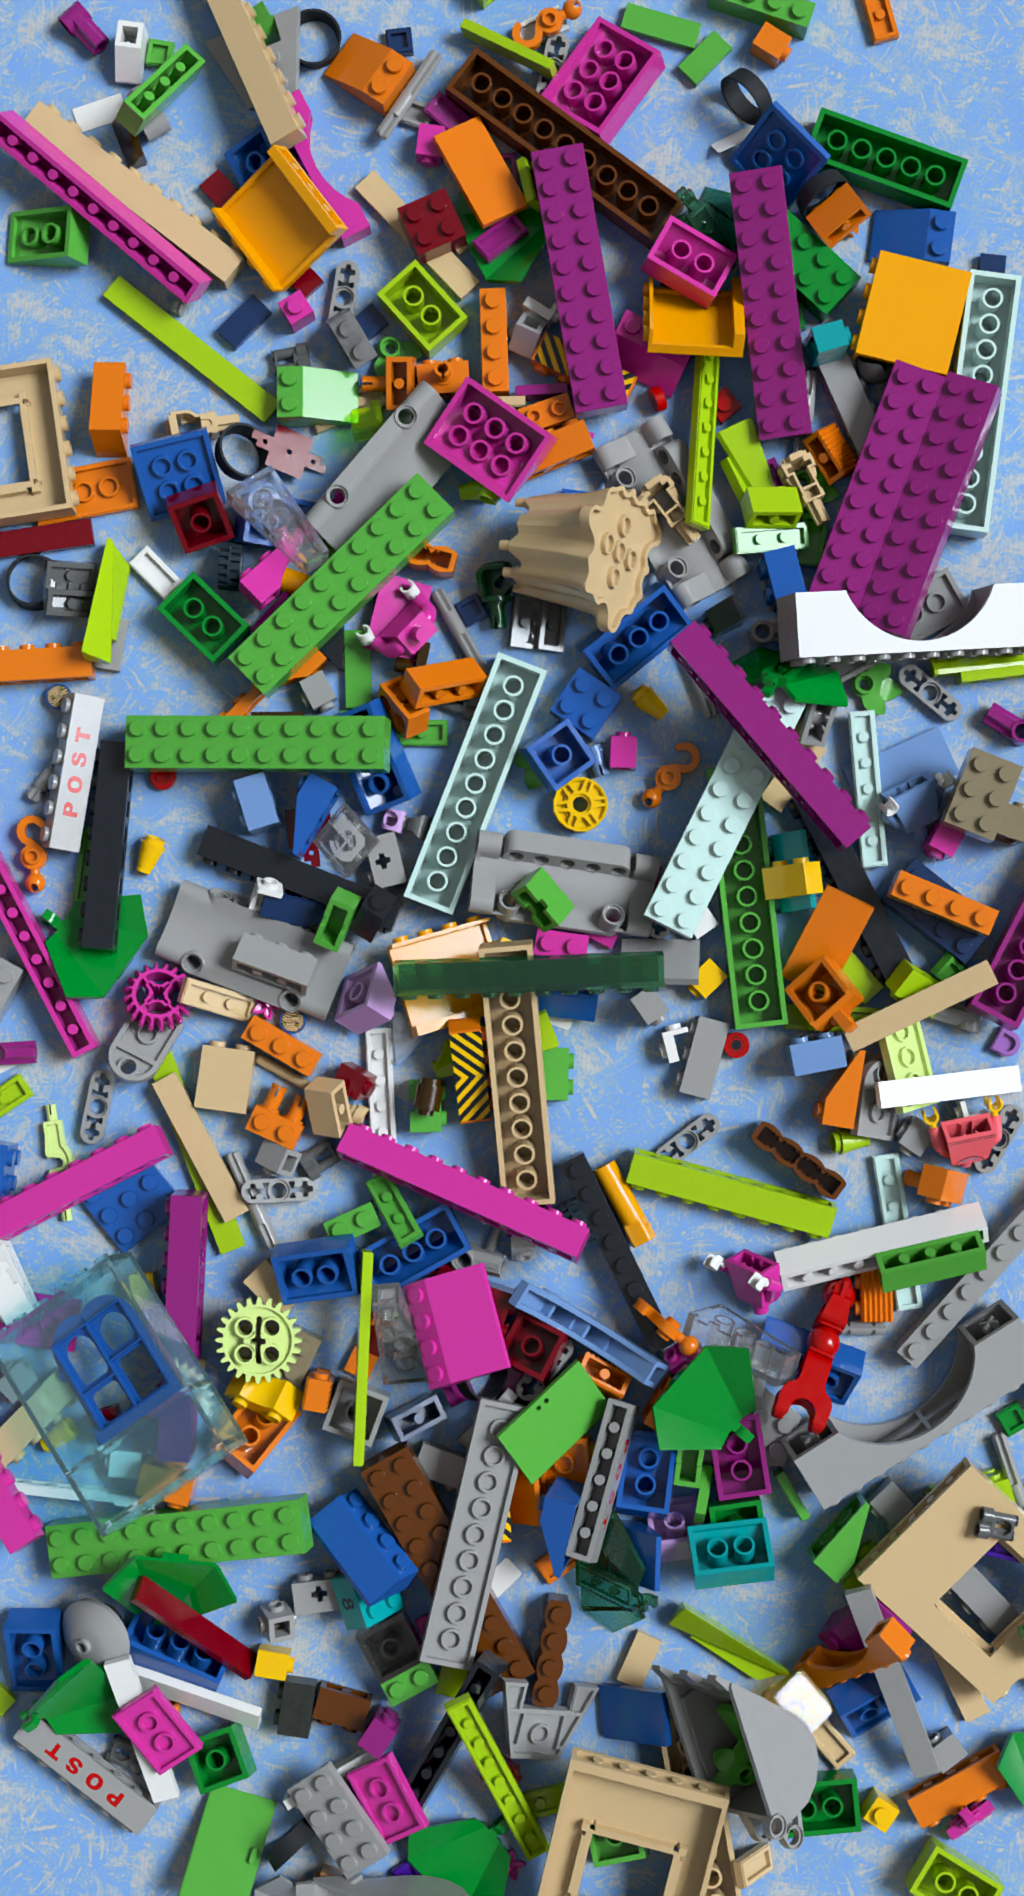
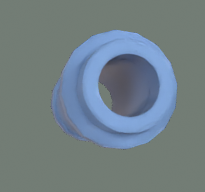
M601 744L588 747L597 760L596 763L591 765L594 778L601 776L599 765L603 775L609 774L610 771L603 754L605 748H601Z

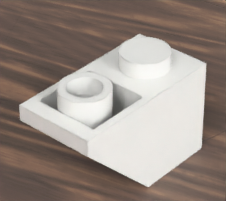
M118 20L115 39L116 83L137 86L142 84L148 43V33L144 23Z

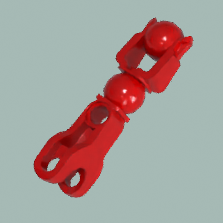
M847 1277L832 1280L825 1285L822 1295L824 1303L812 1324L813 1329L807 1336L808 1349L804 1353L796 1378L787 1382L777 1392L771 1409L772 1417L782 1419L788 1413L790 1406H802L809 1415L808 1431L815 1435H819L824 1430L832 1410L831 1399L826 1393L825 1386L834 1355L837 1354L840 1347L839 1336L846 1327L849 1309L855 1302V1291L852 1287L851 1279Z

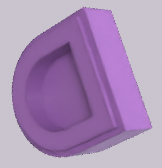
M1000 1026L988 1049L1001 1056H1012L1020 1048V1039L1013 1031Z

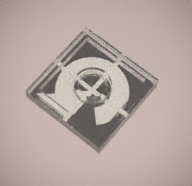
M342 804L312 842L344 878H349L379 843V839L348 804Z

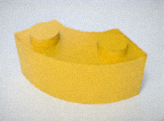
M236 1369L224 1395L232 1399V1405L242 1410L248 1408L264 1415L267 1420L279 1424L280 1421L292 1422L303 1399V1392L287 1380H280L274 1377L268 1383L265 1376H263L261 1382L257 1384L255 1377L252 1376L247 1383L245 1379L246 1374L242 1373L239 1378H236Z

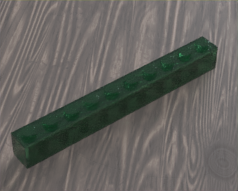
M663 951L395 960L393 963L394 996H401V1000H415L417 996L428 995V999H442L444 995L454 994V998L463 999L470 998V994H481V997L484 998L497 997V993H508L510 997L524 996V992H535L537 996L551 995V991H562L563 995L578 994V990H589L590 994L605 993V989H616L617 993H630L632 988H643V992H657L659 988L665 987Z

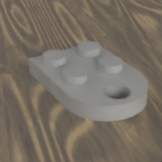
M138 1000V1004L141 1006L143 1002ZM158 1010L151 1012L152 1014H164ZM130 1014L109 1049L108 1059L113 1074L118 1079L131 1084H139L150 1080L158 1072L184 1029L183 1023L179 1025L174 1021V1029L172 1030L165 1025L162 1033L159 1032L158 1026H154V1030L150 1032L148 1031V1024L140 1028L138 1026L139 1020L132 1022ZM124 1063H133L136 1066V1070L131 1074L123 1073L121 1066Z
M872 1060L863 1067L854 1128L850 1129V1135L894 1142L898 1117L895 1107L877 1108L874 1082L888 1081L883 1060ZM882 1068V1070H883V1075H882V1078L880 1079V1077H879V1071H880V1069Z

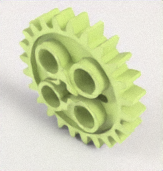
M262 1296L257 1298L256 1303H253L251 1297H248L246 1301L247 1306H244L240 1301L237 1302L238 1311L230 1308L228 1313L231 1318L225 1316L221 1318L226 1326H219L217 1328V1331L223 1334V1336L215 1339L216 1342L223 1343V1346L216 1350L217 1353H225L221 1363L229 1361L231 1364L227 1371L229 1372L234 1368L237 1369L236 1378H239L242 1373L246 1374L245 1379L247 1383L252 1376L255 1377L257 1384L261 1382L263 1376H265L268 1383L272 1380V1374L278 1379L281 1378L280 1369L289 1372L290 1367L287 1362L296 1363L297 1361L292 1353L297 1354L301 1352V1349L295 1346V1344L303 1341V1338L295 1336L296 1333L301 1331V1327H293L298 1318L293 1317L289 1319L288 1314L291 1309H286L283 1312L281 1310L283 1302H279L275 1307L272 1305L273 1299L271 1297L266 1304L263 1303ZM258 1316L262 1318L261 1338L266 1340L260 1347L261 1363L256 1361L258 1343L253 1341V1338L258 1334ZM268 1320H275L279 1324V1331L277 1333H270L266 1329V1322ZM240 1321H250L253 1326L252 1332L244 1333L239 1327ZM244 1346L250 1348L253 1354L252 1358L243 1359L239 1355V1348ZM275 1347L279 1351V1358L275 1360L269 1359L265 1353L266 1348Z

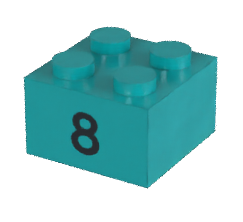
M343 1573L330 1579L347 1630L367 1629L404 1608L400 1592L367 1607Z

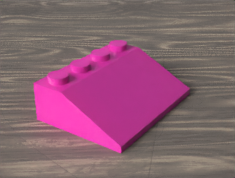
M599 16L541 95L606 143L610 144L664 71L665 64L661 51Z
M467 376L423 443L509 503L543 462L558 438Z
M484 1263L429 1277L404 1286L430 1390L450 1387L511 1367Z

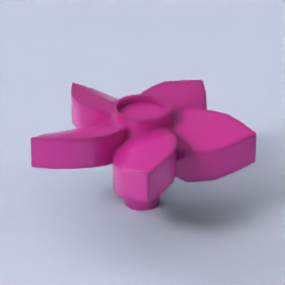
M255 999L258 1004L253 1007L252 1013H263V1016L270 1021L273 1016L272 1010L279 1008Z
M511 1849L509 1851L511 1858L508 1874L511 1879L516 1881L518 1877L517 1870L522 1869L526 1863L521 1860H515V1850Z

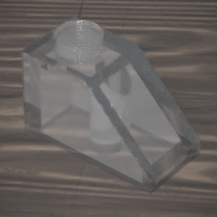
M394 1012L391 1021L388 1022L391 1065H401L425 1037V1034L413 1038L406 1013Z

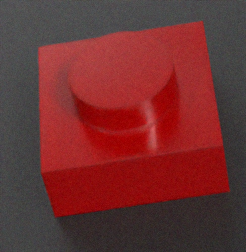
M727 387L718 392L716 419L722 425L742 408L741 404Z

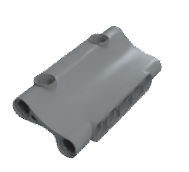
M424 380L420 381L302 518L305 524L335 551L345 544L416 473L433 487L452 465L451 462L423 443L448 406L430 384ZM403 411L409 413L412 418L411 423H401L398 414ZM332 491H340L343 494L344 500L342 503L335 504L330 500V493Z
M662 414L652 417L631 433L599 447L592 453V456L606 479L605 488L623 485L626 490L630 488L635 489L636 497H638L642 493L640 489L655 476L657 477L660 473L662 476L666 474L675 482L674 486L678 493V501L686 509L689 449L683 440L673 439V433ZM666 486L649 500L650 502L655 499L665 513L675 506L673 499L666 491L669 486ZM713 491L711 497L710 530L700 531L696 529L701 537L690 546L676 529L671 530L663 516L657 515V519L662 523L663 536L661 543L649 551L647 560L658 582L665 584L684 611L752 572L742 554L734 555L732 528L734 527Z
M478 830L467 902L468 912L496 915L499 920L504 922L537 926L530 918L532 915L531 911L527 907L523 909L510 893L526 874L543 867L575 906L562 923L555 927L556 929L604 935L607 937L614 936L617 933L641 937L649 936L652 921L642 915L654 892V885L660 867L659 856L639 853L631 854L630 848L623 845L537 832L510 830L503 835V833ZM504 903L510 904L512 907H507Z
M187 880L182 882L168 922L157 944L155 956L182 966L183 970L188 974L198 976L285 1011H300L326 1021L339 984L352 956L354 944L344 941L338 952H333L313 943L319 928L316 924L311 923L310 927L306 928L261 917L258 911L249 909L250 899L221 888L214 887L207 890V888ZM244 932L259 934L265 940L273 943H284L289 949L298 952H308L318 959L317 969L306 996L231 969L232 958ZM191 956L198 957L200 962L194 961ZM288 993H293L298 999L291 998Z

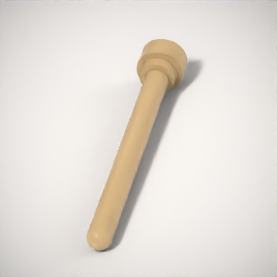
M262 1054L256 1056L255 1061L257 1064L303 1090L311 1083ZM349 1104L353 1124H362L369 1112V1108L361 1104L359 1106Z

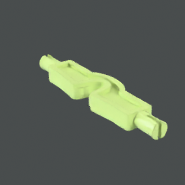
M56 1104L45 1105L47 1121L43 1123L45 1155L47 1158H61L63 1165L49 1170L48 1174L55 1171L61 1173L68 1169V1164L75 1161L71 1149L66 1144L63 1120H58ZM71 1208L61 1213L62 1221L73 1220Z

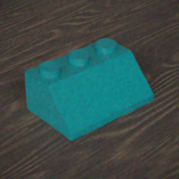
M806 829L768 837L769 857H771L772 862L787 860L789 865L793 864L792 859L808 857L810 862ZM815 894L774 899L775 909H779V914L816 908Z
M766 1517L687 1526L695 1590L774 1581L775 1563Z

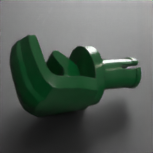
M508 561L486 563L476 572L477 589L481 604L489 606L490 629L507 628L504 605L512 601L509 594L513 590L514 585L506 584L500 588V583L505 578L502 574L503 568L512 567V564Z

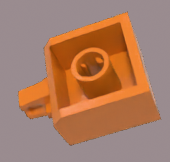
M824 955L820 956L784 989L809 1024L816 1030L825 1033L839 1025L845 1032L851 1034L858 1027L850 1014L864 1000V997L835 960Z

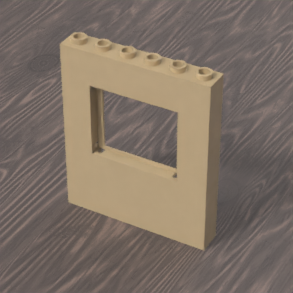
M51 357L0 365V407L20 405L30 481L0 485V527L77 515L76 506H80L78 492L73 490L72 481H76L74 466L70 465L69 456H73L70 440H66L65 431H69L67 416H63L62 406H66L63 390H59L58 383L62 381L60 366H56Z
M965 1456L853 1569L857 1579L863 1585L871 1584L875 1596L994 1704L998 1699L1007 1695L1010 1687L1017 1680L1024 1678V1640L1017 1629L1018 1626L1024 1623V1611L988 1644L943 1603L940 1598L997 1542L1024 1565V1510ZM981 1506L994 1508L996 1512L1019 1516L1018 1526L1014 1528L1015 1537L1013 1541L991 1537L981 1539L974 1536V1527L978 1521V1513ZM996 1523L995 1527L1007 1529L1008 1525Z
M573 1746L537 1896H581L578 1895L592 1834L672 1854L673 1859L663 1896H705L730 1801V1787ZM590 1825H594L595 1830L590 1829ZM674 1847H678L679 1851H675Z

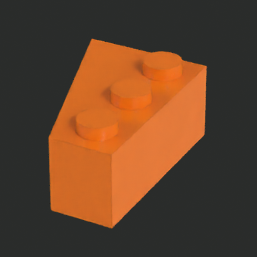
M94 362L89 433L97 458L128 457V411L131 410L129 389L133 387L132 373H128L125 362Z

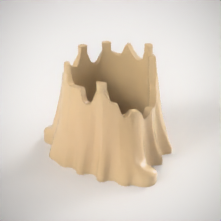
M622 485L586 493L542 494L528 498H517L515 500V507H524L529 511L518 519V534L511 540H500L499 542L500 550L510 551L521 561V566L504 567L502 571L503 577L513 578L517 583L514 584L512 591L586 612L595 617L596 625L600 631L616 632L622 618L626 614H632L636 604L643 598L642 583L644 577L649 574L648 554L653 547H657L661 543L663 536L662 523L657 519L656 510L648 508L647 497H636L635 489L630 488L626 490L625 486Z

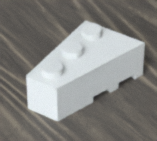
M0 1240V1321L7 1326H16L41 1313L42 1310L11 1241Z

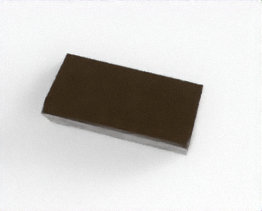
M114 119L112 127L128 169L130 166L135 169L146 166L147 160L138 137L133 136L123 125Z

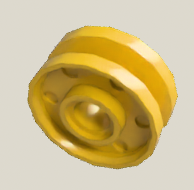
M577 777L556 791L552 801L553 814L557 822L564 829L574 833L588 832L596 828L604 819L608 808L607 796L603 788L594 780ZM577 798L585 800L587 804L586 810L583 812L576 811L573 808V801Z

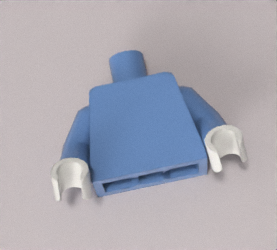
M947 770L943 776L940 772L936 773V780L926 774L920 773L879 793L883 803L878 804V807L881 809V820L894 829H901L905 833L912 832L916 840L928 837L927 824L938 819V809L941 805L943 793L946 788L951 787L955 783L954 776L950 770Z

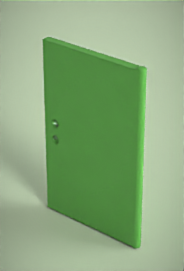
M576 1359L509 1422L496 1437L527 1478L529 1484L532 1485L604 1416L607 1400L581 1363Z
M226 1786L210 1791L178 1896H250L277 1801Z

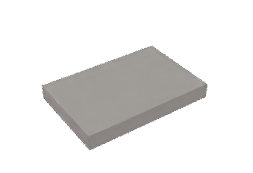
M622 938L619 984L699 985L700 940Z

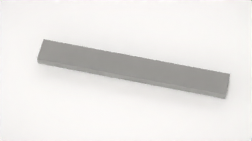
M871 1584L845 1590V1597L865 1648L868 1647L864 1642L877 1622L884 1620ZM895 1662L887 1668H878L874 1673L914 1778L940 1773L938 1760L901 1663Z

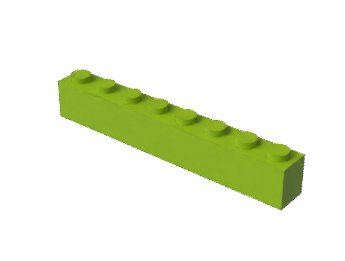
M637 1147L633 1149L626 1173V1183H629V1186L636 1190L644 1191L645 1188L655 1191V1194L667 1198L673 1195L680 1197V1200L687 1204L698 1202L705 1204L706 1208L713 1211L724 1209L731 1211L730 1214L738 1218L753 1217L756 1218L758 1223L764 1225L775 1223L781 1225L782 1229L789 1232H796V1230L804 1231L807 1236L815 1239H821V1236L829 1238L837 1212V1206L834 1201L692 1162L681 1161Z

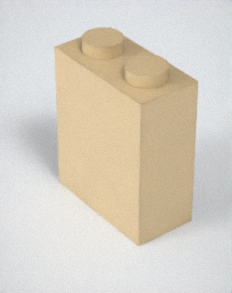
M210 1040V1045L203 1044L194 1107L248 1114L257 1051H251V1046L236 1044L235 1048L225 1047L226 1042Z

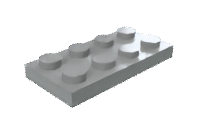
M331 1761L320 1766L287 1789L288 1794L347 1880L385 1857L391 1851V1848Z

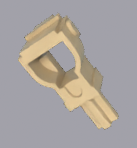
M180 410L169 413L165 426L166 434L169 436L179 433L177 420L181 421V426L199 423L200 428L207 427L210 439H217L219 432H223L231 424L240 423V418L238 414L216 417L215 411L196 414L190 410Z
M799 450L788 455L787 458L781 461L782 464L777 474L783 486L797 487L802 510L808 508L816 526H822L831 519L822 503L825 492L816 479L815 460L811 453H807L806 450ZM806 467L810 476V483L802 488L794 471Z
M660 473L640 489L642 492L640 496H646L648 508L655 509L658 516H663L671 530L676 529L690 546L701 535L696 528L685 524L686 509L678 501V493L674 486L675 482L669 475L665 474L662 476ZM666 486H669L666 491L673 499L675 506L665 513L655 499L650 502L649 500Z

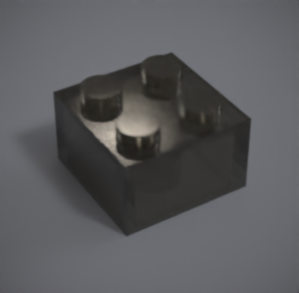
M405 1607L367 1629L357 1630L355 1638L380 1685L422 1663L418 1659L422 1639Z

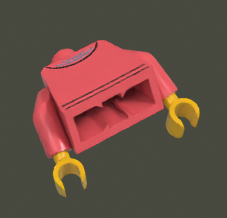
M996 1094V1100L992 1104L991 1098L986 1095L983 1102L990 1110V1114L984 1113L940 1122V1125H937L939 1114L934 1106H932L934 1114L930 1117H926L922 1109L921 1115L924 1122L930 1127L928 1128V1133L934 1150L942 1157L949 1158L952 1165H959L964 1168L970 1167L973 1162L986 1160L992 1148L1002 1138L1001 1115L998 1114L1004 1105L1002 1099Z

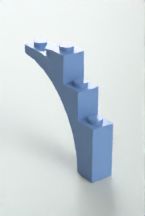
M521 1279L508 1301L514 1307L566 1333L649 1387L657 1390L669 1370L667 1364L629 1337L614 1331L593 1315L578 1309L557 1293L544 1287L542 1289Z

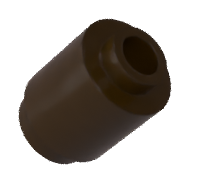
M421 1077L420 1083H417L413 1108L418 1109V1114L433 1116L434 1111L439 1112L443 1087H441L442 1080Z

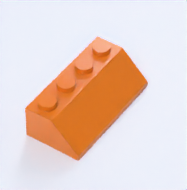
M520 1469L518 1470L510 1504L511 1522L541 1526L540 1518L542 1511L538 1510L541 1498L540 1478L530 1485Z

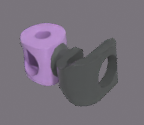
M388 808L384 811L380 828L389 832L394 831L397 834H402L404 830L413 832L419 839L425 841L432 818L426 815L409 818L406 812Z

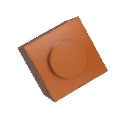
M766 21L752 42L750 54L776 69L780 61L785 63L791 54L790 43L792 37Z

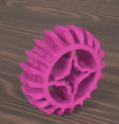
M156 962L151 970L147 965H144V973L136 970L134 972L135 978H128L127 983L129 986L123 989L124 994H126L123 997V1003L127 1005L125 1012L131 1014L130 1020L132 1022L139 1020L138 1026L140 1028L148 1024V1031L150 1032L154 1030V1026H158V1030L161 1033L164 1031L165 1025L172 1030L174 1029V1021L181 1025L183 1023L181 1016L189 1017L190 1011L188 1009L193 1008V1006L178 1002L176 1007L173 1008L169 998L176 989L180 992L186 974L178 975L177 967L169 971L167 963L163 965V969H159ZM154 981H164L165 983L155 984ZM144 987L148 996L140 1006L137 1002V995ZM154 995H163V1000H158V998L154 1000ZM159 1010L164 1014H152L151 1012Z

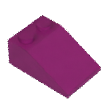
M759 1413L747 1415L740 1421L755 1436L749 1444L744 1442L735 1432L731 1431L721 1450H711L718 1501L772 1494Z
M876 1596L884 1619L893 1616L911 1634L913 1630ZM849 1605L833 1612L818 1634V1637L829 1650L847 1652L865 1648Z

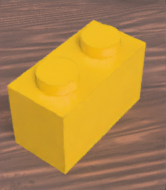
M808 857L792 859L793 864L788 865V861L783 860L772 862V867L763 868L765 900L823 893L820 861L809 862Z

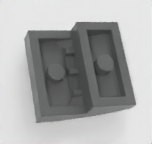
M44 559V614L89 617L95 593L97 564Z
M514 595L507 647L563 653L568 607L535 597Z

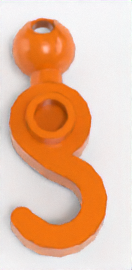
M566 0L559 11L550 7L540 11L535 24V36L531 40L521 38V23L516 22L512 29V40L532 50H536L542 42L543 35L546 37L557 35L562 29V21L565 19L576 20L581 15V3L578 0Z
M688 742L676 744V751H687L692 757L691 762L688 765L670 764L659 768L655 774L656 785L654 788L646 789L642 794L641 800L645 807L652 809L658 807L662 801L661 794L664 791L676 789L681 782V774L691 773L697 768L700 762V754L695 745ZM645 800H650L651 805L647 806Z
M29 815L20 820L16 833L19 840L27 845L22 849L20 855L22 864L30 869V875L25 880L26 888L32 893H39L46 884L45 878L40 874V869L46 865L48 854L37 841L27 836L26 829L30 824H36L42 828V826H45V820L38 816ZM37 885L38 891L35 892L33 889Z
M640 1297L634 1302L633 1307L643 1316H647L658 1327L656 1333L667 1342L670 1339L676 1341L683 1355L692 1356L698 1352L699 1344L697 1338L692 1335L685 1336L679 1330L681 1324L669 1315L667 1318H664Z

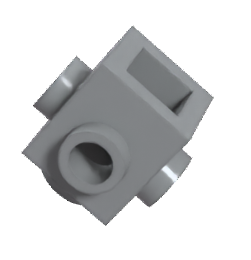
M273 1600L268 1604L260 1605V1616L257 1617V1626L259 1632L264 1633L270 1644L295 1639L297 1617L295 1616V1610L290 1609L285 1600Z

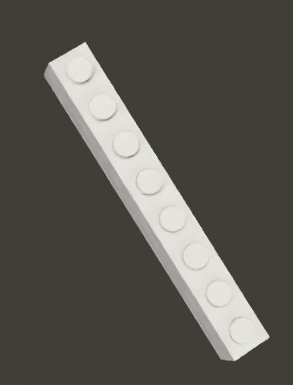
M978 1201L946 1210H938L934 1213L913 1216L897 1222H888L881 1226L860 1229L844 1235H836L828 1239L811 1241L795 1247H786L775 1251L774 1256L775 1261L780 1266V1280L785 1292L875 1270V1253L975 1230H979L983 1243L989 1242L988 1226Z

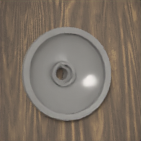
M85 1598L75 1601L64 1612L62 1618L63 1639L67 1649L77 1662L80 1663L84 1659H90L97 1665H104V1662L107 1660L129 1655L130 1641L127 1630L119 1616L106 1604L98 1600Z

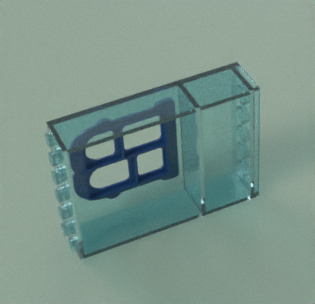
M119 1251L111 1255L106 1253L94 1260L95 1266L91 1269L85 1268L73 1276L75 1280L69 1285L67 1283L60 1285L53 1290L54 1295L51 1298L41 1299L33 1305L34 1310L29 1314L25 1312L13 1319L14 1325L8 1329L7 1327L0 1329V1369L102 1538L127 1527L249 1442L132 1253H120ZM110 1312L123 1314L134 1330V1336L115 1350L109 1348L101 1333V1322ZM77 1336L90 1338L108 1366V1371L89 1385L83 1383L68 1357L69 1343ZM138 1346H144L164 1379L162 1385L145 1397L138 1395L120 1365V1360ZM112 1381H117L130 1401V1407L113 1420L108 1421L94 1401V1394Z

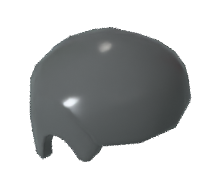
M857 356L856 358L857 372L864 382L874 385L882 384L888 380L894 364L870 358L865 359L862 356Z

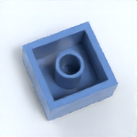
M264 772L233 781L235 788H231L235 803L241 806L243 813H239L243 829L245 828L246 831L248 830L253 835L284 826L269 777Z
M833 1031L816 1033L815 1039L808 1040V1036L789 1039L790 1044L784 1045L790 1076L797 1077L847 1067L842 1036L834 1035Z

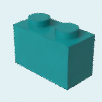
M842 319L811 328L805 344L812 367L843 358L848 349L849 342H851V334L848 326L844 327Z

